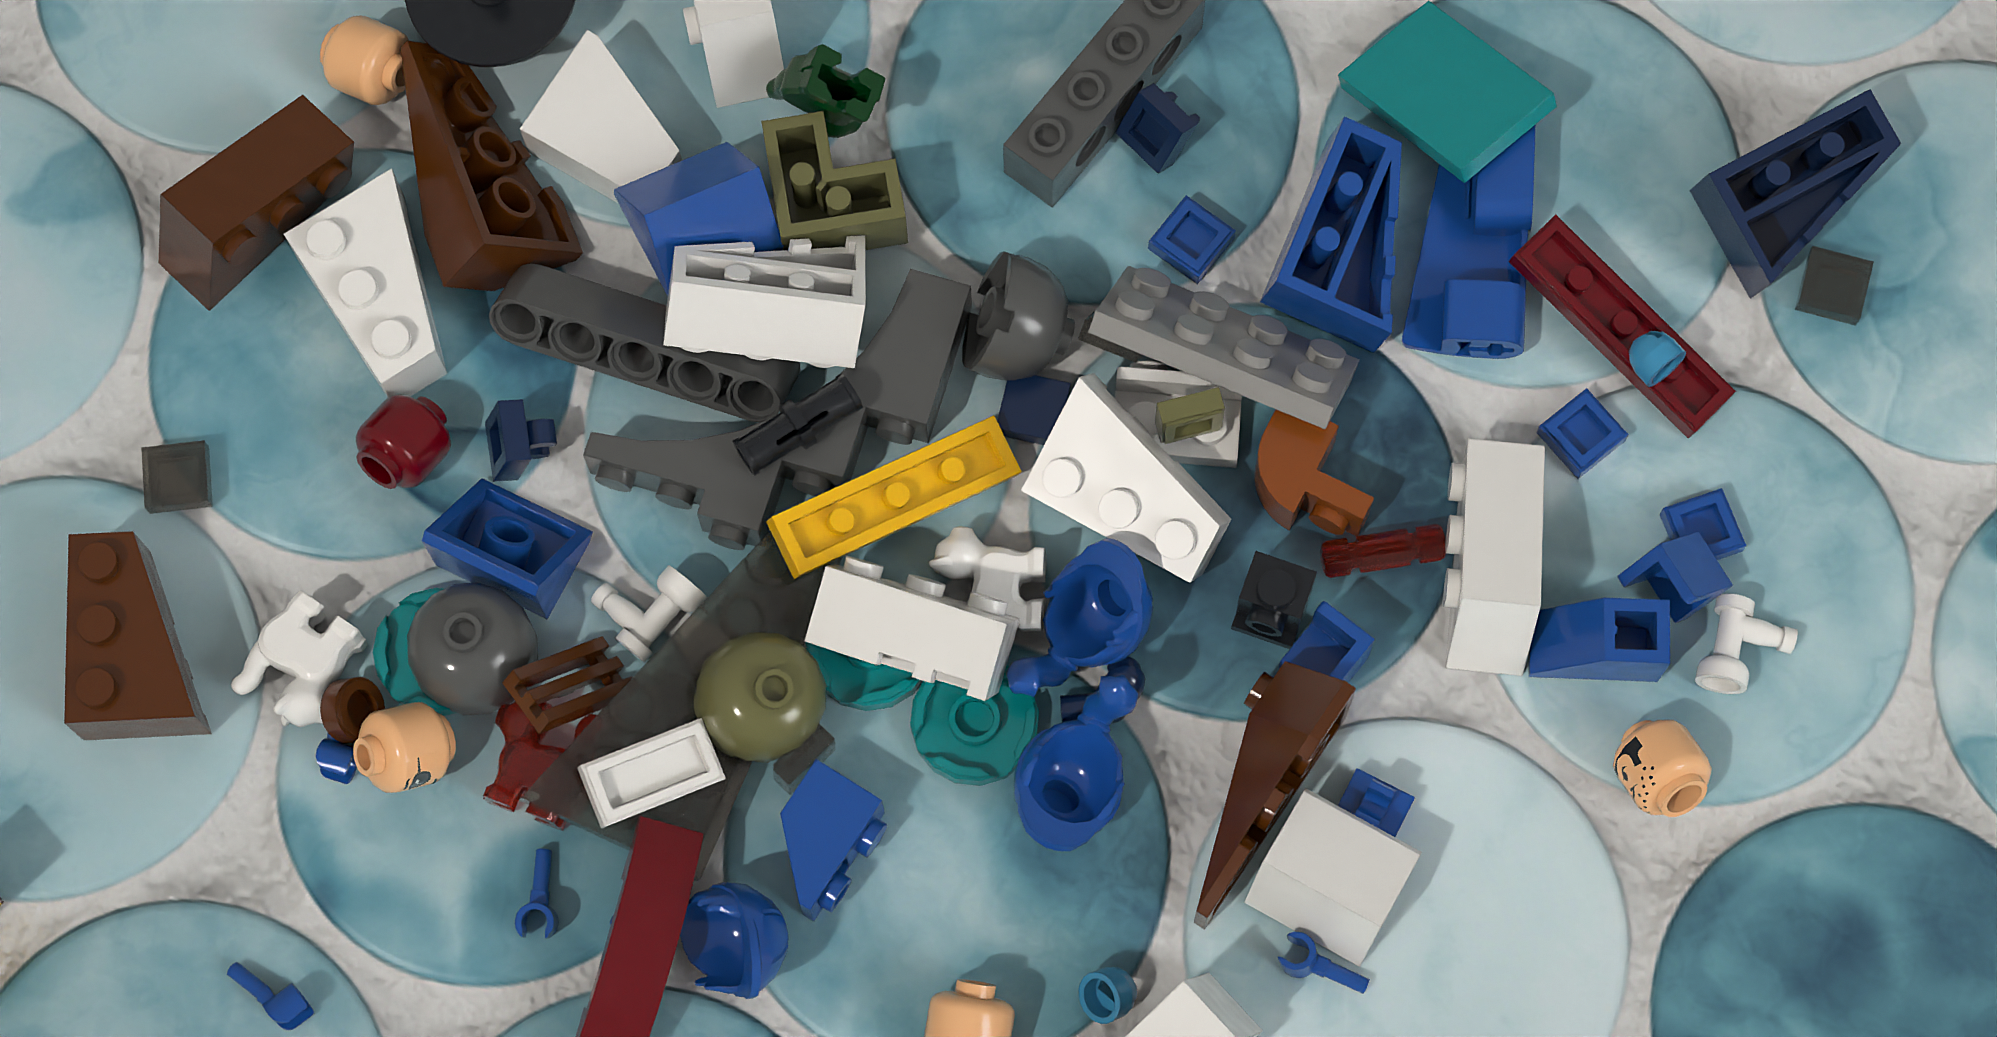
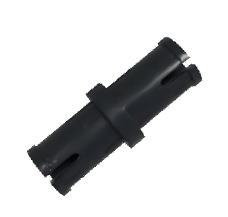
M840 373L835 376V379L797 403L790 399L779 406L781 413L741 438L734 439L732 442L746 467L756 476L760 473V470L800 445L804 449H808L816 444V435L851 413L861 410L863 405L848 379Z

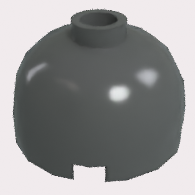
M1005 251L1000 252L990 264L978 288L977 293L985 295L979 315L971 312L969 314L962 345V363L969 370L988 378L1005 381L1030 378L1042 371L1050 363L1055 353L1059 355L1066 353L1073 338L1075 321L1067 318L1068 298L1060 280L1048 267L1022 255H1014Z
M482 583L454 584L433 594L415 613L407 634L408 665L422 692L437 704L462 715L490 714L512 703L514 699L502 682L512 670L538 660L537 635L524 608L504 591Z

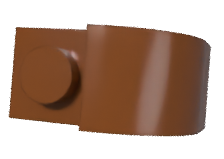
M1275 410L1261 437L1255 465V487L1264 509L1278 524L1289 531L1302 509L1310 513V521L1319 528L1335 535H1343L1344 531L1358 537L1369 516L1374 497L1321 472L1335 444L1339 425L1330 421L1327 428L1323 429Z

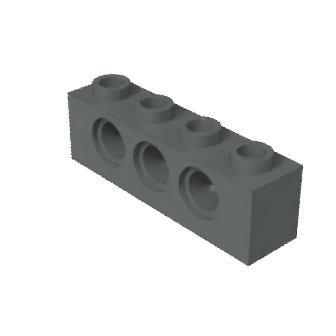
M1124 0L1003 144L1004 173L1053 208L1113 136L1138 92L1153 83L1156 84L1202 29L1205 0Z

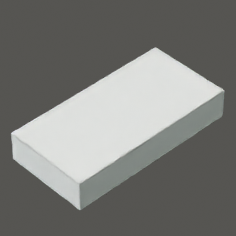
M702 718L577 767L601 829L726 779Z

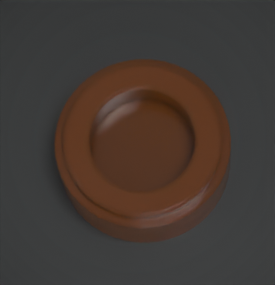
M363 677L339 679L331 683L322 696L320 706L321 719L326 731L332 738L342 743H354L358 739L359 731L365 718L374 711L385 709V703L379 688L369 679Z

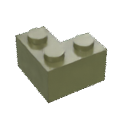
M823 111L761 121L783 250L789 249L790 239L809 238L812 243L811 249L845 247L847 236L865 235V250L908 243L906 215L896 159L833 169Z

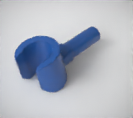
M327 732V739L324 738L316 750V760L320 767V772L325 778L349 784L357 769L353 756V747L335 740Z
M549 849L536 850L530 901L520 908L515 918V928L521 937H526V921L530 913L535 910L542 911L547 917L545 938L552 937L559 925L558 915L549 906L550 892L548 890L552 851Z
M1296 931L1287 935L1291 943L1308 949L1309 956L1305 961L1298 964L1291 963L1285 958L1278 956L1279 963L1285 973L1295 978H1304L1314 973L1323 978L1327 977L1362 994L1365 992L1370 979L1319 955L1315 943L1305 933Z
M235 962L228 969L227 975L256 997L266 1013L284 1030L295 1029L314 1014L313 1008L293 983H290L275 995L268 985L240 963Z

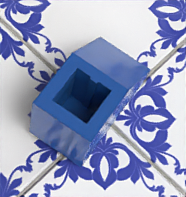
M1604 597L1541 609L1529 649V677L1658 682L1670 665V600Z
M817 759L780 813L799 905L803 915L812 921H815L823 908L832 912L837 907L852 881L845 873L859 853L867 858L873 852L887 828V824L881 821L885 812L880 798Z

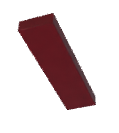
M1556 214L1508 261L1687 438L1691 437L1736 392ZM1650 331L1664 332L1673 338L1686 351V356L1667 377L1656 385L1648 387L1634 372L1630 364L1629 350L1636 338Z

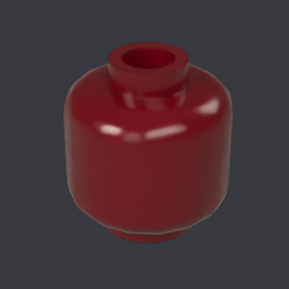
M402 394L388 397L360 426L356 434V445L359 451L356 458L361 469L377 484L388 489H393L397 486L412 488L420 485L446 457L451 447L450 435L445 427L447 423L445 413L436 403L426 397L420 396L414 399Z

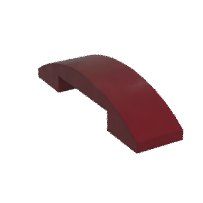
M639 815L621 877L624 881L588 1006L583 1009L575 1037H650L684 922L704 833Z

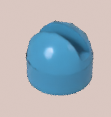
M1650 331L1636 338L1629 350L1630 364L1634 372L1648 387L1656 385L1667 377L1686 356V351L1673 338L1664 332Z
M1104 967L1091 972L1083 977L1079 985V1000L1084 1012L1090 1019L1100 1024H1108L1124 1017L1133 1008L1134 1001L1137 998V986L1131 975L1118 967Z

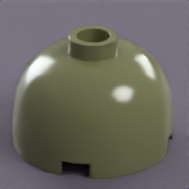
M749 632L723 643L704 661L699 672L701 674L697 680V692L694 694V711L697 719L702 718L711 742L719 751L732 757L737 756L746 761L769 763L796 752L815 734L826 709V682L818 661L801 643L779 633Z

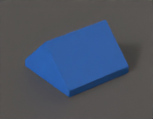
M728 142L614 189V196L667 296L675 246L752 242L755 247L754 252L783 250L779 229L759 166Z
M481 478L424 531L422 542L436 566L471 583H482L500 589L523 608L548 620L589 545L593 531Z

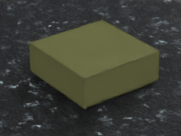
M1219 387L1158 402L1156 404L1155 425L1160 442L1169 444L1219 431L1223 425L1225 411Z

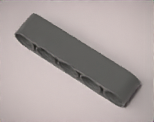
M538 264L522 265L515 270L489 312L490 324L494 331L503 340L514 345L753 422L760 423L779 413V406L785 402L800 373V362L773 358L755 360L740 354L715 351L696 353L684 350L681 347L665 346L663 344L667 305Z

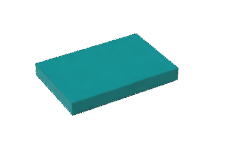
M1427 1L1338 74L1343 90L1463 183L1467 182L1557 107L1554 93L1430 1Z

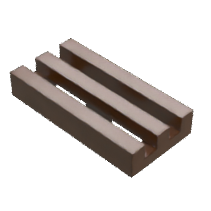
M603 636L516 668L502 682L539 734L624 701L639 687L632 676L622 679L618 674L624 665L617 656L610 659L605 656L604 652L608 649L609 644ZM587 664L590 665V667L584 668L582 670L566 675L559 679L553 680L546 684L540 685L533 689H526L527 687L533 686L535 684L559 676L566 672L572 671L579 667L585 666ZM600 680L605 685V687L544 711L538 705L556 697L560 698L571 694L579 688Z

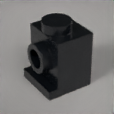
M1255 551L1239 596L1236 615L1231 629L1290 649L1294 644L1312 593L1317 571Z

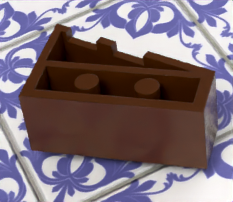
M301 95L160 194L158 263L210 311L286 239L284 233L304 222L328 198L336 196L346 187L352 176L354 141L304 95Z
M133 531L68 534L64 723L83 740L212 734L192 681L193 676L188 661L184 658L174 628L175 623L152 554Z

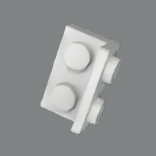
M1137 361L1131 363L1130 367L1117 368L1115 399L1132 417H1136L1149 431L1148 434L1173 461L1181 464L1236 468L1242 395L1186 372L1170 371L1165 364L1155 361ZM1219 387L1225 406L1223 425L1219 431L1169 444L1160 442L1155 425L1156 404L1158 402Z

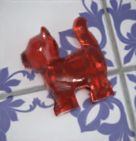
M516 701L511 704L501 705L495 717V724L500 728L505 744L498 758L496 779L493 784L486 787L483 799L491 805L514 812L520 797L525 791L538 795V799L530 802L525 812L535 816L537 822L563 831L571 813L570 806L584 788L577 767L592 761L595 751L594 739L603 725L602 719L596 714H589L583 717L576 726L574 743L569 750L541 744L549 731L539 734ZM547 701L538 704L542 711L552 708V705L547 703Z

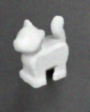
M964 526L954 527L950 535L937 544L935 557L929 561V566L936 573L952 580L973 578L972 593L1007 602L1008 606L1005 614L1020 618L1017 629L1025 632L1042 631V628H1044L1045 599H1032L1026 602L1021 597L1022 583L1046 582L1047 554L1045 548L1034 547L1028 552H1020L1007 547L987 546L977 538L972 528Z
M300 590L288 603L286 610L272 618L264 626L258 641L252 647L245 661L243 671L232 680L231 687L236 694L244 695L250 693L261 683L265 670L270 665L295 677L282 690L273 711L281 715L283 726L291 723L301 728L314 723L323 724L320 706L325 690L331 683L340 678L348 659L354 653L363 652L368 643L356 627L338 615L326 632L322 634L317 633L314 630V626L321 623L327 616L321 611L324 607Z

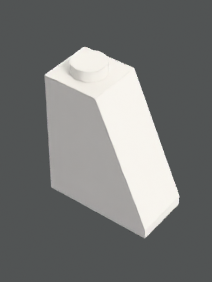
M589 30L582 36L520 127L529 153L617 203L614 189L682 161L680 150L598 35Z

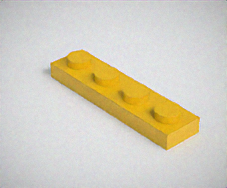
M993 415L769 518L766 523L793 578L796 579L1016 477L1022 471Z

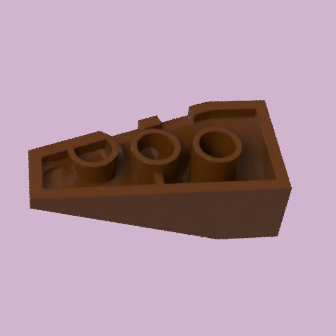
M407 40L400 50L424 236L443 287L496 291L504 288L515 270L522 265L538 264L555 269L576 261L583 254L563 201L552 186L542 189L525 165V162L531 157L530 153L521 140L510 142L492 117L497 105L470 66L448 59L431 48L427 43Z
M1285 661L1274 677L1267 672H1263L1249 692L1244 704L1252 710L1247 720L1194 923L1204 930L1346 719L1356 690L1354 686L1346 681Z

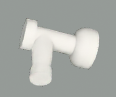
M670 565L665 568L657 579V587L661 594L645 613L631 601L619 596L618 591L608 583L602 584L591 598L593 605L601 611H606L623 628L615 639L644 663L653 653L649 649L651 644L679 611L694 612L707 599V596Z
M1721 594L1716 598L1714 608L1715 613L1720 615L1713 655L1707 656L1699 662L1695 677L1696 684L1706 690L1722 694L1744 693L1748 686L1749 670L1739 660L1742 641L1758 646L1776 647L1777 651L1791 654L1797 641V629L1787 626L1780 628L1767 621L1753 618L1755 602L1750 598L1737 594Z

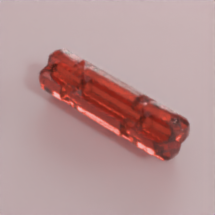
M1430 524L1415 527L1416 531L1409 534L1405 528L1356 536V540L1348 543L1347 538L1328 540L1322 543L1320 549L1322 568L1327 577L1333 578L1351 575V571L1355 568H1359L1360 573L1409 566L1412 559H1418L1420 564L1441 561L1445 558L1446 554L1445 534L1441 525Z

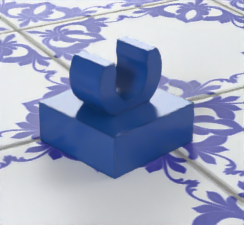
M1356 768L1338 806L1396 837L1415 797Z

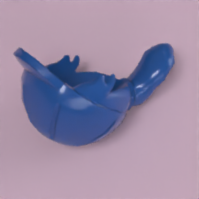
M1105 538L1087 546L1081 555L1071 560L1051 582L1049 588L1043 592L1046 598H1050L1043 618V624L1051 647L1048 648V654L1044 656L1022 657L1013 661L1005 672L1009 687L1014 694H1025L1035 697L1040 687L1062 685L1068 679L1071 672L1077 671L1078 666L1092 668L1114 664L1124 660L1138 648L1150 627L1154 608L1152 606L1153 597L1144 578L1142 564L1127 545L1115 539Z
M1125 675L1117 677L1101 676L1099 691L1090 694L1086 698L1082 714L1078 715L1077 720L1059 723L1041 731L1024 747L1014 773V798L1018 805V813L1025 831L1036 842L1046 848L1070 852L1082 846L1095 833L1102 830L1113 818L1120 806L1123 786L1125 785L1123 780L1122 754L1109 734L1111 731L1110 725L1114 720L1132 713L1138 700L1137 691L1129 683Z
M722 882L712 885L709 889L695 893L689 899L680 933L682 946L690 963L706 975V977L695 980V986H704L705 990L734 994L745 999L757 997L759 992L775 978L788 950V930L780 910L771 899L747 884Z

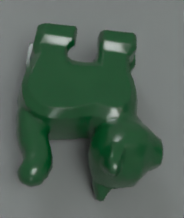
M821 44L810 50L808 54L794 56L788 67L782 70L776 78L768 82L766 92L770 98L776 100L784 99L804 112L814 113L823 111L828 137L839 138L855 133L861 127V124L869 119L875 103L880 100L885 77L868 68L856 74H850L837 68L836 65L841 64L842 54Z

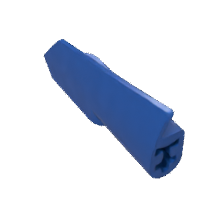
M1536 125L1465 183L1439 164L1402 335V345L1405 348L1443 355L1487 359L1512 358L1524 352L1526 279L1508 261L1528 241V231L1531 232Z

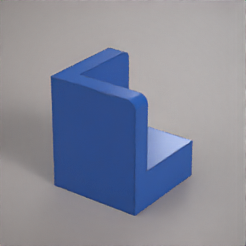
M1699 532L1660 543L1617 576L1624 588L1648 580L1660 600H1670V616L1675 623L1688 619L1733 586Z
M1322 601L1314 612L1311 624L1281 659L1278 668L1287 661L1349 683L1368 659L1375 639L1330 604Z

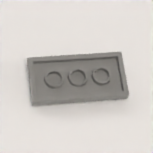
M1128 266L1096 309L1088 333L1323 429L1327 428L1352 381L1360 360L1347 355L1341 346L1325 339L1310 340L1288 331L1281 321L1266 315L1251 316L1229 307L1228 302L1216 294L1205 291L1192 292L1171 283V280L1165 274L1150 268L1136 269Z

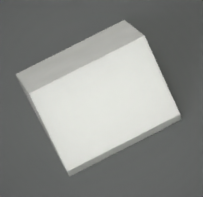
M1305 788L1263 860L1244 903L1294 931L1305 933L1314 942L1360 967L1422 852Z

